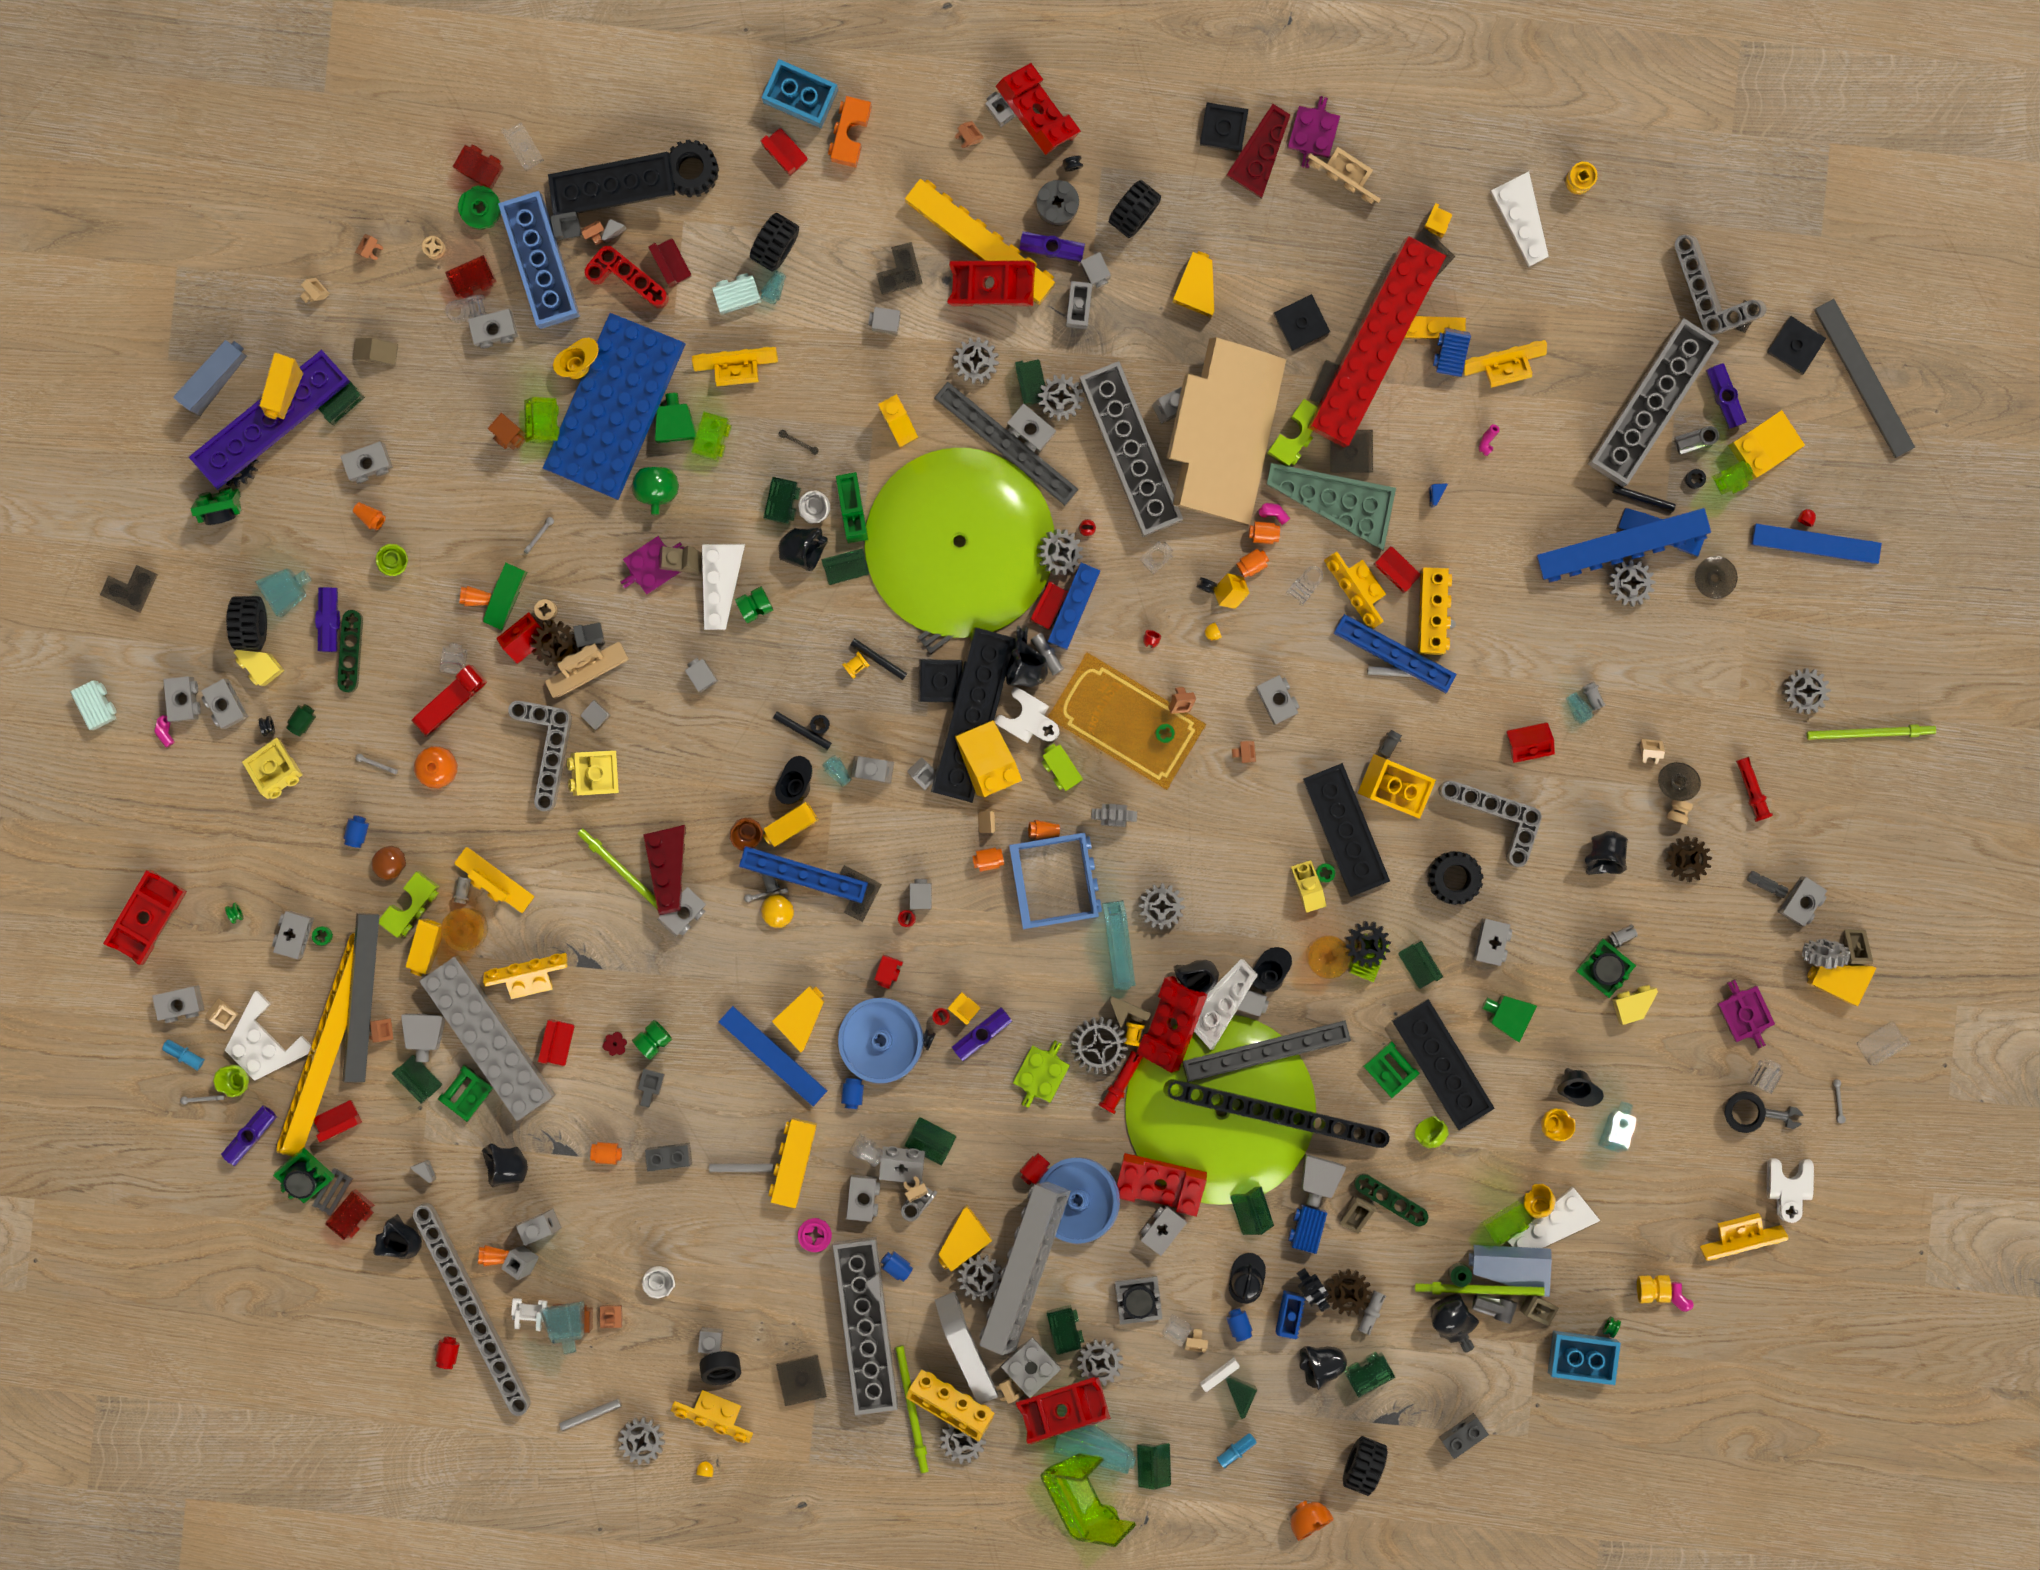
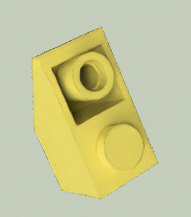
M244 650L233 652L237 656L236 662L241 668H246L249 671L250 675L248 677L255 685L266 686L285 671L272 654Z
M1312 861L1291 866L1306 913L1326 907L1324 892Z
M1650 985L1638 987V991L1631 994L1629 991L1618 993L1617 998L1612 999L1619 1024L1624 1025L1644 1019L1658 993L1657 988H1650Z

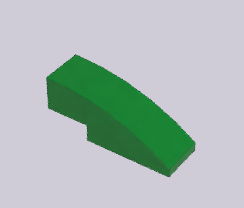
M857 472L837 475V488L847 543L868 540Z
M505 563L483 619L484 623L503 631L528 572Z

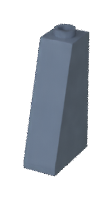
M225 340L173 398L189 411L201 416L247 357L242 352L244 348L235 341L231 344Z
M1474 1245L1473 1253H1469V1266H1473L1474 1275L1510 1286L1545 1287V1296L1550 1297L1551 1249Z

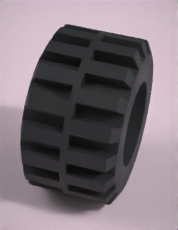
M686 140V143L680 141L677 143L678 146H672L670 148V158L675 191H678L682 196L685 194L687 197H692V195L700 197L701 193H708V189L715 186L714 182L718 180L717 173L719 171L717 160L711 149L704 143L700 144L697 140L694 142ZM689 158H697L702 161L704 166L700 176L691 180L681 177L679 168L682 162Z
M1137 181L1118 202L1110 214L1108 222L1127 238L1134 236L1159 205L1161 195L1144 181Z
M777 212L773 214L757 235L750 250V259L771 272L778 269L798 237L799 225Z
M234 596L230 599L227 608L226 627L229 643L234 650H260L264 646L267 636V613L265 604L260 596Z
M1457 851L1443 853L1441 856L1436 857L1434 863L1429 867L1430 871L1427 873L1429 878L1428 886L1431 888L1432 894L1444 903L1452 905L1466 904V902L1472 901L1473 897L1479 894V889L1483 886L1482 868L1478 865V861L1467 853ZM1453 865L1461 866L1467 874L1465 886L1457 891L1448 889L1443 880L1446 869Z
M1361 1436L1355 1442L1349 1454L1343 1473V1486L1369 1496L1376 1489L1384 1471L1388 1454L1387 1445Z

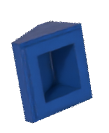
M1432 484L1429 487L1431 507L1437 506L1448 484Z

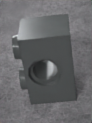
M690 1143L649 1147L645 1150L647 1172L689 1167L692 1165Z
M1472 1413L1439 1436V1438L1455 1459L1489 1436L1476 1415Z

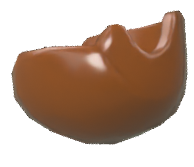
M741 818L731 827L730 840L733 846L741 851H744L745 846L755 848L762 840L763 830L756 820Z
M394 846L381 848L372 858L373 872L384 880H392L398 877L406 866L404 853Z

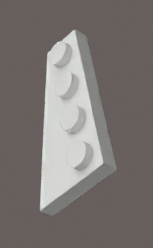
M1528 171L1491 190L1490 193L1527 266L1530 267L1548 258V252Z
M745 544L702 545L704 630H726Z
M1240 959L1215 987L1207 993L1208 996L1194 1032L1211 1050L1215 1048L1257 977V973L1243 959Z
M1571 1187L1556 1200L1555 1208L1549 1216L1538 1219L1533 1218L1507 1239V1242L1511 1247L1543 1248L1600 1220L1578 1192Z

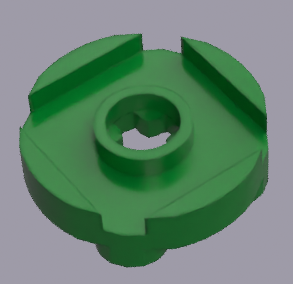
M474 186L461 195L458 202V211L462 220L469 227L478 230L491 228L501 215L498 205L500 199L490 188ZM482 202L485 210L477 213L474 207Z

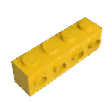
M1423 567L1421 569L1418 654L1444 655L1446 650L1450 648V638L1446 637L1447 629H1450L1451 617L1447 616V608H1451V595H1448V587L1452 586V574H1449V568Z
M792 1118L791 1122H786L784 1134L787 1135L785 1143H781L779 1155H782L780 1164L776 1163L773 1174L777 1176L776 1183L771 1184L768 1196L772 1197L771 1203L796 1209L817 1123Z
M922 1369L910 1386L906 1396L908 1400L978 1442L991 1424L995 1414L988 1406L977 1403L968 1394L960 1393L951 1384L940 1381L933 1373L925 1372Z

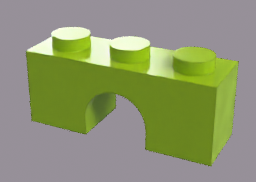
M1303 399L1290 418L1300 427L1299 437L1288 439L1280 434L1267 454L1284 466H1290V464L1295 466L1301 457V454L1298 452L1303 446L1307 448L1314 438L1311 436L1313 430L1309 429L1308 426L1318 407Z
M415 872L403 888L412 897L411 907L403 911L395 905H390L379 919V924L397 938L402 937V935L406 937L413 928L412 922L415 919L419 920L425 913L426 909L424 907L428 902L432 903L439 894L437 890L440 886L422 872Z

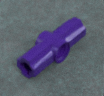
M1023 231L1019 250L1046 255L1049 258L1056 257L1081 262L1085 243ZM1054 242L1058 245V249L1051 252L1047 250L1046 245Z
M1724 363L1707 369L1706 373L1715 393V402L1720 406L1728 429L1747 423L1738 400V391L1733 387ZM1723 391H1727L1730 394V401L1723 400Z
M318 588V610L315 615V625L318 629L317 648L319 652H337V632L340 628L338 588Z
M1000 1007L955 1043L952 1049L964 1061L1013 1021L1004 1009ZM980 1028L986 1029L988 1032V1037L984 1040H980L976 1036V1031Z
M262 1105L221 1153L223 1159L236 1166L277 1118L276 1114L270 1108ZM246 1130L253 1133L252 1141L245 1138Z

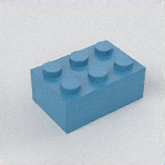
M778 59L761 98L764 104L822 129L838 93V86L831 81Z
M1553 1331L1547 1373L1555 1378L1615 1385L1621 1343L1614 1338Z

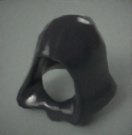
M794 528L785 534L779 542V559L794 566L802 567L807 571H813L828 543V538L822 536L821 528Z
M1015 638L1006 673L1007 684L1011 686L1034 687L1043 683L1048 675L1045 657L1029 647L1022 639Z
M1606 831L1591 838L1593 843L1592 850L1585 858L1587 875L1603 873L1622 874L1627 870V837L1615 831Z
M1196 960L1187 965L1174 966L1175 975L1179 982L1192 991L1207 994L1218 982L1219 972L1214 963L1209 960Z
M491 1143L482 1149L488 1168V1182L491 1187L522 1183L525 1180L528 1164L519 1147L500 1148Z
M396 1214L386 1221L383 1232L376 1235V1245L373 1251L376 1256L409 1259L416 1256L420 1251L422 1241L419 1234L413 1228L403 1223L400 1216Z
M1458 1293L1445 1297L1432 1306V1325L1439 1332L1440 1337L1447 1339L1450 1343L1462 1340L1479 1324V1320L1469 1312L1468 1307Z
M1304 1346L1300 1349V1369L1305 1371L1306 1383L1312 1388L1320 1390L1326 1382L1336 1379L1346 1369V1356L1338 1348L1330 1346L1319 1348ZM1309 1360H1310V1363H1311V1365H1312L1313 1371H1312L1311 1368L1308 1366Z

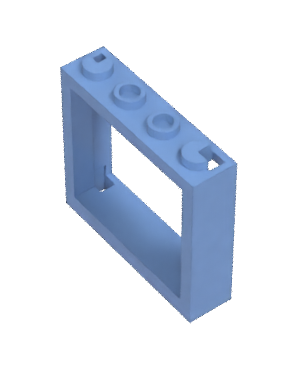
M1085 833L1009 845L1023 929L1099 917L1098 912H1102L1100 899L1096 900L1095 891H1099L1097 878H1092L1091 870H1095L1093 857L1089 858L1088 849H1092L1090 836L1086 837ZM1079 840L1091 911L1030 921L1019 850Z

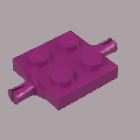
M1319 96L1317 108L1303 106L1298 108L1288 148L1304 154L1301 163L1303 168H1309L1310 166L1308 164L1309 160L1305 158L1309 153L1314 156L1330 158L1340 116L1328 113L1325 110L1327 97H1324L1323 100V96Z
M659 536L623 559L631 574L620 581L621 584H624L623 587L625 589L636 582L647 595L680 573L679 571L659 569L660 548L662 546L667 547ZM679 542L672 548H678L682 545V543Z
M1735 979L1727 982L1732 995L1717 1004L1734 1041L1739 1042L1745 1038H1753L1758 1049L1766 1046L1761 1033L1775 1025V1022L1758 986L1755 985L1747 990H1740Z

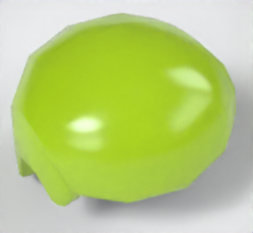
M386 544L378 550L375 563L378 570L386 576H397L405 571L408 556L404 548L399 545Z
M228 1065L221 1067L215 1073L213 1082L218 1092L225 1093L227 1097L242 1095L247 1090L249 1077L242 1067Z
M1436 1116L1424 1119L1418 1124L1414 1132V1136L1423 1147L1430 1149L1441 1146L1449 1135L1448 1126Z

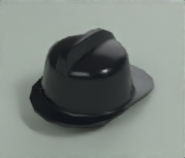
M795 756L785 765L775 787V795L782 804H794L808 796L810 792L809 782L812 777V765L806 757Z
M1280 947L1266 950L1253 968L1257 973L1253 985L1261 989L1264 994L1278 990L1282 986L1292 965L1290 953Z
M1565 1069L1561 1083L1557 1088L1560 1095L1584 1107L1595 1106L1603 1100V1091L1591 1082L1589 1075L1585 1071Z
M1244 1253L1234 1261L1232 1266L1229 1292L1231 1297L1239 1303L1249 1304L1260 1297L1266 1266L1258 1255Z

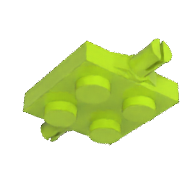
M1054 1040L1049 1051L1041 1050L1032 1045L1013 1082L1027 1093L1021 1103L1023 1106L1030 1108L1034 1097L1042 1098L1049 1103L1052 1102L1070 1067V1064L1062 1061L1057 1056L1062 1043Z

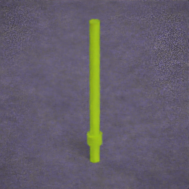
M1912 724L1908 727L1807 731V740L1904 735L1919 737V735L1936 734V726Z
M582 828L577 835L589 845L588 848L593 853L597 852L658 910L655 895L602 846L603 843L597 838L594 839Z
M1433 1282L1432 1284L1416 1283L1415 1292H1432L1433 1295H1441V1293L1545 1296V1287L1489 1285L1459 1287L1455 1284Z
M901 1345L895 1347L915 1444L913 1449L915 1457L918 1459L920 1473L929 1472L926 1460L927 1449L926 1445H923L916 1405L906 1398L911 1386L904 1346Z

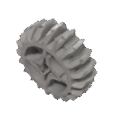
M1092 1017L1091 1021L1093 1024L1089 1025L1088 1021L1084 1020L1086 1028L1083 1029L1078 1025L1077 1029L1081 1033L1073 1032L1072 1036L1078 1038V1040L1070 1041L1071 1045H1077V1048L1071 1049V1053L1078 1052L1079 1055L1074 1057V1061L1082 1059L1079 1067L1082 1068L1087 1064L1086 1072H1090L1091 1068L1094 1067L1095 1074H1098L1099 1068H1102L1103 1074H1106L1107 1070L1105 1067L1109 1066L1110 1070L1114 1071L1112 1063L1115 1062L1120 1066L1121 1062L1117 1058L1125 1059L1126 1055L1120 1052L1121 1050H1128L1127 1046H1121V1043H1125L1127 1038L1120 1039L1119 1037L1124 1034V1030L1115 1031L1119 1027L1118 1023L1111 1027V1019H1108L1107 1023L1103 1024V1017H1100L1099 1023H1096L1095 1017ZM1099 1028L1110 1031L1116 1039H1103L1100 1036ZM1092 1030L1093 1041L1081 1046L1085 1034ZM1096 1035H1098L1101 1043H1105V1047H1102L1103 1050H1101L1102 1056H1100L1097 1048H1093V1044H1096L1095 1041H1097ZM1117 1045L1114 1055L1106 1061L1105 1050ZM1082 1052H1095L1098 1055L1099 1063L1088 1060Z

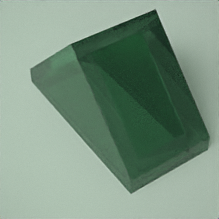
M1229 1375L1225 1379L1241 1419H1244L1256 1395L1257 1388L1252 1384Z

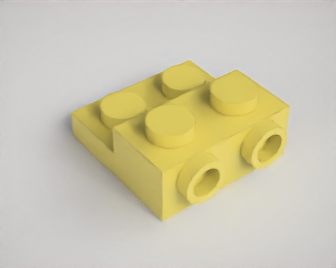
M275 738L242 761L260 794L267 799L279 797L282 789L286 786L296 785L299 782V777L303 775L294 759L289 756L278 738Z
M616 751L570 753L571 758H567V768L572 772V779L568 780V788L570 792H573V796L619 793Z

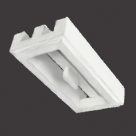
M1233 1357L1202 1380L1200 1384L1204 1391L1208 1392L1239 1369L1240 1366L1237 1360Z

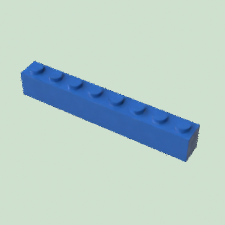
M1705 508L1538 554L1537 559L1543 580L1548 579L1550 583L1561 580L1560 575L1567 573L1572 577L1582 574L1581 570L1585 568H1590V571L1603 568V563L1611 562V565L1624 562L1623 558L1628 556L1636 559L1645 556L1644 552L1652 550L1653 554L1665 551V546L1673 544L1674 548L1686 545V540L1694 538L1695 542L1707 539V534L1712 532Z

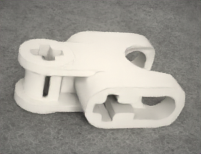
M1014 687L1011 694L1022 705L1021 715L1015 719H1008L1003 715H998L994 722L1026 743L1029 742L1033 734L1046 742L1056 740L1059 736V727L1054 721L1044 716L1049 706L1020 688ZM1050 725L1053 726L1054 734H1049L1047 737L1044 736L1045 731L1043 728H1048Z
M1770 1158L1767 1162V1198L1777 1199L1776 1211L1780 1219L1790 1223L1797 1222L1802 1217L1803 1200H1812L1814 1164L1810 1159L1801 1160L1796 1176L1786 1178L1782 1172V1163L1776 1158ZM1793 1209V1213L1786 1214V1210Z

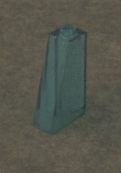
M1124 901L1102 903L1114 989L1127 990L1131 986L1136 985Z
M1065 1408V1412H1064V1415H1063V1416L1066 1415V1413H1067V1408ZM1088 1425L1057 1435L1054 1445L1055 1453L1128 1474L1129 1468H1134L1136 1457L1133 1456V1449L1096 1425Z

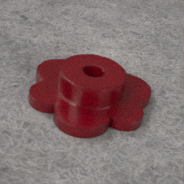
M615 1032L613 1035L608 1034L606 1036V1041L602 1046L605 1051H609L611 1056L616 1054L622 1055L625 1053L627 1040L623 1038L620 1032Z

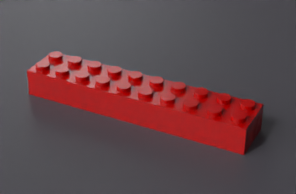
M1410 236L1404 239L1308 426L1309 429L1344 448L1349 446L1446 255Z

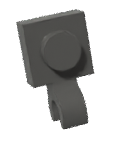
M643 1069L638 1090L644 1091L640 1106L650 1107L652 1095L660 1094L665 1074Z

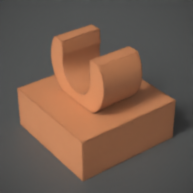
M973 121L961 124L957 128L959 132L955 135L956 139L964 137L965 143L961 145L962 148L977 144L984 139Z
M600 220L581 229L585 240L592 237L595 245L603 242L599 232L603 231L604 227Z
M364 234L355 253L367 259L369 257L377 260L378 257L374 256L372 251L374 248L383 250V247L377 244V239Z
M1184 687L1175 688L1177 694H1172V700L1168 707L1170 713L1190 712L1196 701L1194 692L1186 693Z
M1254 741L1240 742L1241 748L1232 749V757H1242V763L1256 762Z
M391 1018L370 1021L372 1036H369V1039L373 1043L393 1040Z
M622 1305L600 1306V1328H622Z

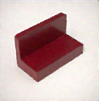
M672 238L659 245L654 243L648 246L669 287L692 276Z

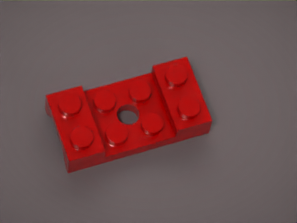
M1030 63L1003 77L995 87L1043 153L1047 155L1061 143L1067 140L1072 141L1081 130L1069 114L1063 117L1041 87L1040 83L1044 79L1033 64ZM1033 108H1036L1040 114L1035 113Z
M1031 261L949 262L953 274L952 294L947 299V304L951 306H1033L1035 263ZM993 277L994 285L991 288H986V280Z
M146 870L103 944L129 956L136 964L144 965L155 947L154 943L173 911L177 910L187 891L154 871ZM143 911L149 915V921L146 924L141 923L139 920V915Z
M1175 976L1164 978L1158 997L1161 998L1149 1031L1143 1035L1136 1054L1170 1073L1179 1071L1208 994L1186 988L1177 982ZM1172 1018L1178 1023L1176 1029L1171 1026Z
M1124 1153L1117 1187L1120 1199L1135 1202V1198L1175 1207L1178 1213L1197 1217L1207 1181V1172ZM1163 1179L1166 1181V1185L1158 1186L1155 1181Z
M1099 1377L1083 1380L1016 1402L1026 1426L1027 1444H1035L1069 1431L1111 1419ZM1063 1404L1067 1408V1413L1065 1416L1060 1417L1057 1413V1408Z

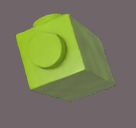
M1053 743L1044 749L1046 754L1042 756L1044 760L1041 763L1047 772L1052 770L1056 777L1053 781L1059 790L1063 788L1067 791L1083 780L1060 744L1056 746Z

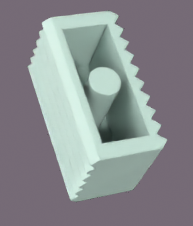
M748 273L738 275L736 280L728 282V280L719 281L716 283V287L712 288L721 315L762 302L753 275L749 276Z
M93 680L70 691L89 730H95L116 720L114 715L117 713L112 702L107 701L105 697L107 691L102 683Z

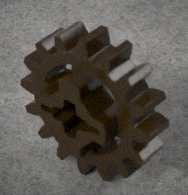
M551 620L550 625L543 622L542 629L536 627L538 634L531 635L535 640L530 642L531 647L535 648L532 650L533 655H538L537 660L539 662L544 660L546 666L552 662L553 666L557 667V662H561L565 657L569 656L570 652L576 653L575 648L572 647L577 644L576 640L572 639L575 637L573 631L569 632L571 630L570 626L566 625L564 627L562 621H559L557 625L554 620ZM558 631L563 632L567 638H564V636L560 637ZM555 638L557 643H554V647L552 648L550 644H553V640ZM541 649L548 650L550 656L544 654Z
M1685 836L1684 842L1677 838V845L1669 844L1672 850L1665 851L1669 858L1664 859V862L1670 863L1666 869L1673 870L1672 877L1679 875V881H1683L1686 877L1687 882H1692V877L1695 880H1700L1699 874L1707 875L1704 869L1711 868V865L1707 864V860H1711L1712 857L1707 856L1706 853L1710 851V848H1703L1705 845L1704 841L1697 843L1698 838L1693 837L1690 841L1689 836ZM1692 845L1693 848L1686 851L1682 846ZM1700 854H1701V858H1702L1701 863H1699V855H1700ZM1675 855L1677 856V859H1678V863H1677V864H1675ZM1685 855H1687V856H1690V855H1691V857H1690V860L1692 861L1691 863H1685L1686 860H1687V859L1685 858ZM1687 868L1695 871L1689 874L1683 873Z
M1350 1269L1346 1270V1274L1339 1270V1276L1332 1275L1331 1277L1334 1281L1326 1283L1330 1287L1326 1291L1331 1296L1326 1300L1328 1303L1334 1302L1331 1308L1333 1310L1339 1308V1314L1346 1311L1347 1315L1350 1316L1351 1311H1354L1358 1315V1309L1362 1308L1365 1310L1364 1303L1371 1302L1367 1298V1295L1372 1294L1371 1290H1367L1370 1283L1364 1282L1366 1279L1365 1275L1358 1277L1359 1272L1357 1270L1353 1274H1351ZM1344 1279H1354L1351 1282L1343 1281ZM1336 1286L1339 1288V1294L1336 1296L1337 1298H1335ZM1342 1286L1351 1290L1355 1299L1352 1296L1346 1295ZM1362 1286L1363 1292L1362 1297L1360 1299L1358 1297V1290ZM1346 1302H1353L1355 1304L1352 1306H1344Z

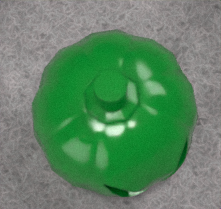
M646 467L639 469L635 474L631 487L633 495L638 501L651 505V515H659L660 505L673 501L678 494L679 482L671 469Z

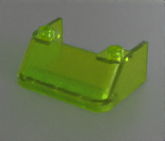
M1078 1453L1046 1468L1041 1473V1480L1065 1528L1075 1540L1116 1547L1136 1526L1135 1522L1120 1520L1117 1515L1118 1512L1113 1506L1101 1504L1088 1478L1104 1461L1103 1457Z

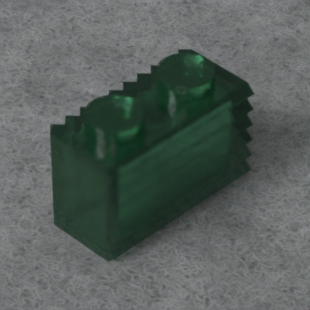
M772 477L763 517L764 520L790 525V520H795L797 509L793 507L795 500H799L801 493L798 482Z
M1068 1305L1047 1310L1046 1313L1056 1354L1080 1350L1081 1343H1084L1082 1330L1077 1331L1076 1322H1079L1077 1309L1072 1310V1306Z
M1377 1352L1371 1353L1366 1357V1361L1360 1364L1355 1362L1347 1367L1348 1371L1344 1372L1358 1398L1396 1378L1382 1352L1379 1354Z

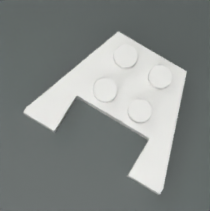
M259 991L253 993L225 1049L254 1081L309 1054L311 1044L303 1036H300L285 1050L256 1021L271 1005Z

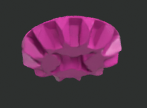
M819 1218L806 1220L798 1230L799 1243L807 1251L820 1252L827 1248L831 1242V1228L826 1221ZM815 1226H817V1232L824 1237H817L815 1244H813L812 1236L806 1233L813 1232Z

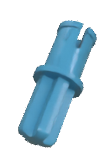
M167 1040L162 1047L163 1051L177 1058L179 1063L184 1062L196 1071L204 1063V1058L189 1051L188 1047L183 1048L171 1040Z
M1248 1433L1237 1443H1232L1228 1450L1218 1456V1462L1223 1468H1227L1237 1458H1242V1454L1257 1443L1256 1439L1252 1434Z

